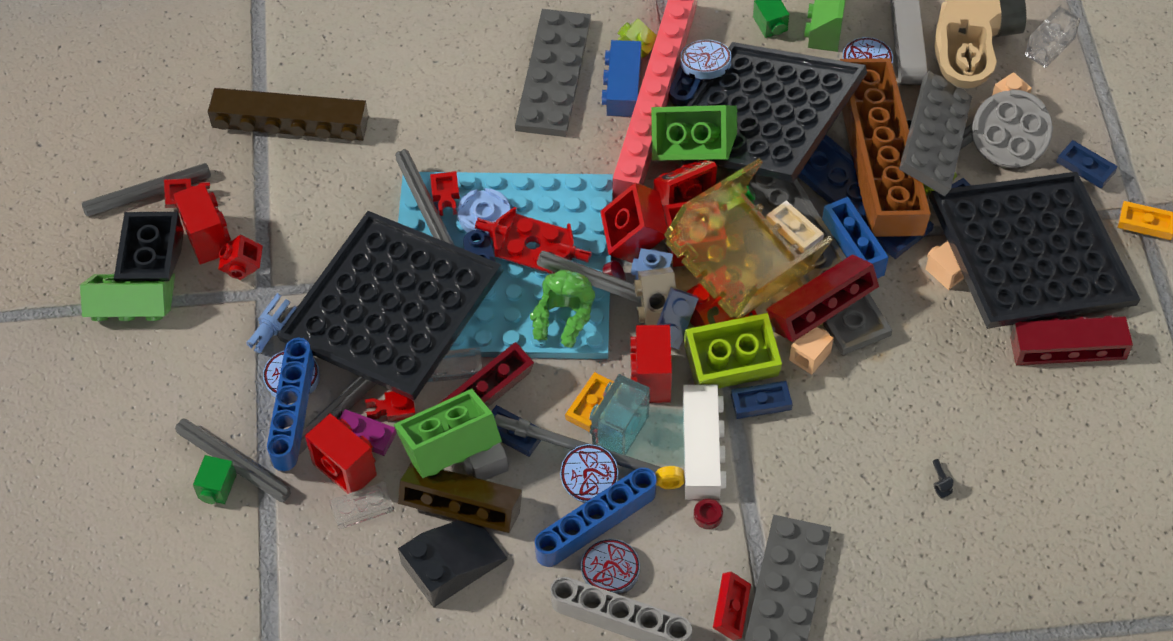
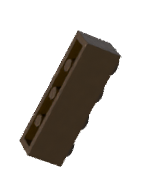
M411 462L400 479L398 504L510 533L520 514L523 490L444 469L435 475L422 478Z

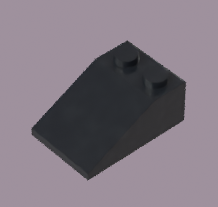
M178 211L124 212L114 273L115 282L170 281L181 254L184 235Z
M461 520L425 531L398 548L401 565L433 608L508 560L507 556L483 526Z

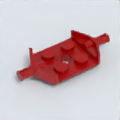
M513 207L498 218L496 222L478 217L475 223V229L489 232L490 237L493 238L495 257L550 274L555 272L537 265V259L541 251H546L571 261L574 258L589 263L592 252L574 246L570 223L567 224L566 229L517 214V207ZM536 242L540 247L529 249L526 247V244Z

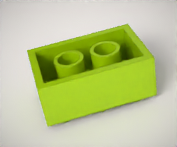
M768 313L685 330L683 342L694 385H718L719 389L779 376L782 362Z

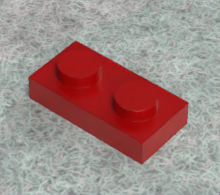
M730 571L722 574L713 629L734 641L742 639L751 584Z

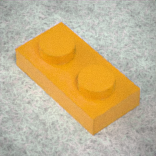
M1123 201L1117 228L1172 240L1173 212Z
M594 372L566 412L565 420L590 432L618 392L619 384Z

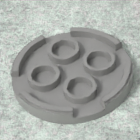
M1022 90L1003 91L987 98L978 108L972 124V136L979 153L990 163L1008 169L1022 168L1038 160L1048 148L1053 133L1051 117L1044 103L1031 93Z

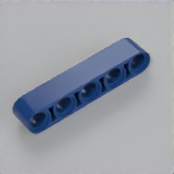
M304 338L290 340L284 350L267 441L268 454L274 468L278 471L293 469L297 464L315 365L310 344Z
M645 467L634 470L541 531L535 538V554L538 563L545 567L557 565L652 502L656 496L657 480L655 473ZM639 484H647V485H649V487H647V488H640V487H638V485H639ZM617 499H623L626 502L618 504L614 501ZM597 514L602 516L600 519L591 518L592 515ZM570 530H575L579 532L576 535L567 534V532ZM546 546L554 547L551 551L542 550Z

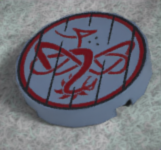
M605 539L597 541L589 546L582 556L581 574L586 584L619 594L631 590L638 581L640 572L638 554L630 545L621 540Z

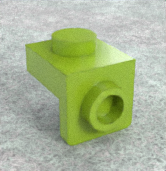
M638 18L631 24L626 22L617 32L620 35L617 40L641 41L642 58L646 57L652 50L657 37Z

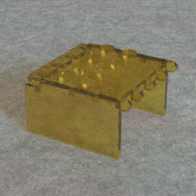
M760 158L683 204L664 234L668 239L665 244L678 258L683 255L686 256L681 262L695 278L701 275L704 277L700 284L714 299L719 296L722 297L718 304L730 318L734 316L736 318L744 317L816 267L815 262L833 240L830 236H827L798 255L796 251L799 250V245L795 243L790 246L779 234L782 226L779 223L774 226L770 224L761 213L764 209L761 203L756 206L753 205L745 196L748 191L746 186L763 163Z

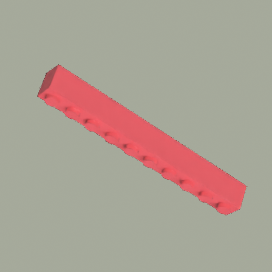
M668 0L613 175V198H617L635 182L644 186L652 159L651 107H667L670 86L679 69L681 52L688 39L697 9V0Z

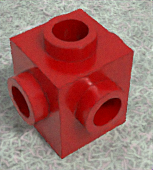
M240 234L221 247L218 270L232 278L242 280L260 268L263 245Z

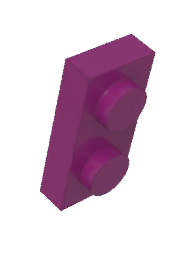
M344 409L339 418L344 419L351 426L352 432L358 437L362 435L369 440L373 446L372 452L385 456L397 434L395 427Z

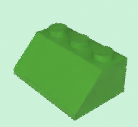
M815 0L814 4L809 3L807 18L812 20L811 23L806 22L804 37L809 38L808 48L838 52L846 0Z
M737 106L651 107L652 160L729 159L737 134Z
M175 273L172 274L170 281L115 282L114 274H93L80 284L82 317H91L92 321L108 320V317H118L120 321L135 320V317H146L148 321L161 320L163 316H166L171 311Z
M473 389L394 424L395 430L413 466L422 478L435 475L450 465L461 463L468 457L478 452L489 450L494 445L502 442L493 413Z

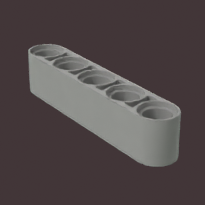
M890 0L899 85H922L923 77L927 74V63L919 0Z
M569 577L557 578L551 584L552 607L560 614L637 641H691V623L682 616ZM564 592L571 594L570 597L565 599L558 597L560 593ZM590 602L599 604L598 607L593 609L585 605ZM617 612H624L628 616H626L625 618H617L614 616V614H616ZM645 622H653L656 624V626L653 628H646L642 624ZM678 631L682 632L685 636L674 638L671 634Z

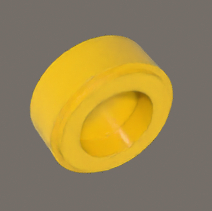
M665 466L659 468L655 473L656 484L660 488L676 489L685 483L684 470L680 467Z

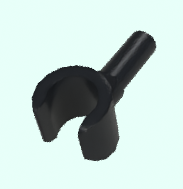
M939 459L933 460V465L939 481L934 483V489L940 498H944L953 493V479L946 476Z

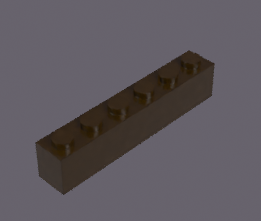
M214 88L207 111L212 128L221 130L232 129L245 132L255 131L270 134L312 136L324 139H345L348 141L364 140L369 118L366 100Z

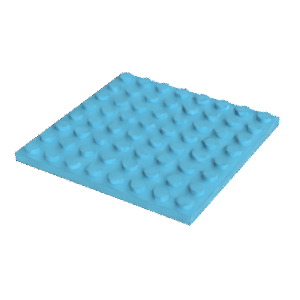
M419 172L432 200L430 174L445 172ZM457 172L460 199H454L456 210L462 197L470 191L476 189L478 191H485L484 188L494 189L501 192L508 199L510 209L517 207V214L566 229L567 224L570 223L574 246L592 252L589 263L574 258L573 262L602 272L604 264L611 262L600 211L612 202L613 174ZM402 176L398 223L432 236L404 176ZM436 201V202H434V204H435V206H436V208H437V211H438V213H439V208H438V202H439V201ZM445 207L443 209V216L440 217L454 245L464 249L463 239L467 232L460 226L457 214L453 215V209ZM490 237L491 244H492V248H493V252H494L493 238ZM529 242L526 244V247L536 249L540 245L536 242ZM495 257L496 262L502 265L504 271L445 355V357L496 358L516 342L530 358L608 359L610 292L592 286V289L595 291V299L591 306V318L584 325V328L579 331L574 347H565L561 344V335L564 332V327L567 325V319L577 313L569 307H554L549 310L548 339L538 341L534 339L532 334L534 328L532 327L533 321L530 319V313L539 304L543 296V280L550 273Z

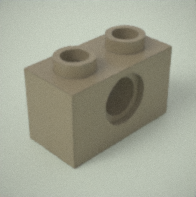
M671 267L638 271L639 280H634L636 297L641 296L642 306L637 307L639 323L657 325L670 288L676 289L675 274ZM659 293L663 295L660 304L651 305L649 303L650 297L653 294Z

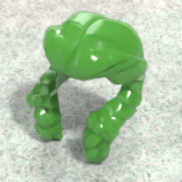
M559 270L554 274L547 275L543 280V296L533 312L530 313V319L533 321L532 327L534 328L532 334L534 339L538 341L547 340L549 310L554 307H569L577 313L567 319V325L564 327V332L561 335V344L572 348L576 343L579 331L584 328V325L591 318V306L595 299V291L592 289L588 278L584 275L569 270Z

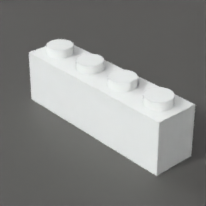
M683 385L685 500L720 499L721 489H726V471H720V463H725V446H720L719 438H724V420H719V413H723L724 401L723 396H718V385Z

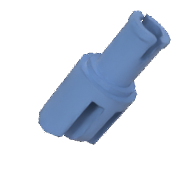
M279 293L275 295L259 316L260 326L246 342L247 346L252 349L259 340L254 349L257 353L263 351L271 337L279 333L297 308L295 305L283 322L280 323L278 320L291 303L285 299L273 316L269 315L282 296Z

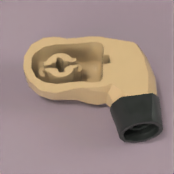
M945 0L941 6L934 45L938 64L945 79L957 87L967 89L978 87L986 82L994 72L997 63L992 45L993 36L1001 37L1021 34L1025 31L1027 19L1025 0Z

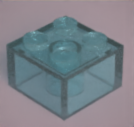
M618 374L614 383L609 382L603 393L604 399L600 405L596 404L590 413L592 445L601 446L604 449L626 455L649 418L650 388L621 374Z

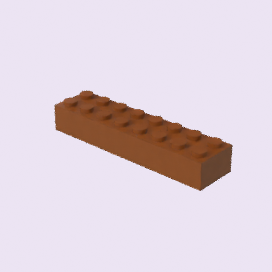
M891 58L840 59V61L865 65L867 69L866 76L843 108L842 114L869 229L875 237L924 236L931 213L923 183L899 169L909 128Z

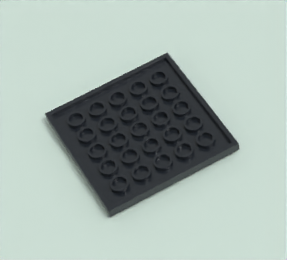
M732 42L728 47L731 52L730 68H727L725 74L720 77L705 79L694 97L686 105L737 106V134L729 159L702 160L715 162L720 167L794 182L866 76V66Z
M1077 171L951 188L945 196L935 190L931 191L929 200L987 329L1014 325L1018 322L1041 321L1137 306L1141 300Z
M367 211L277 336L280 341L286 344L294 338H304L309 342L313 356L415 401L504 270L502 265Z

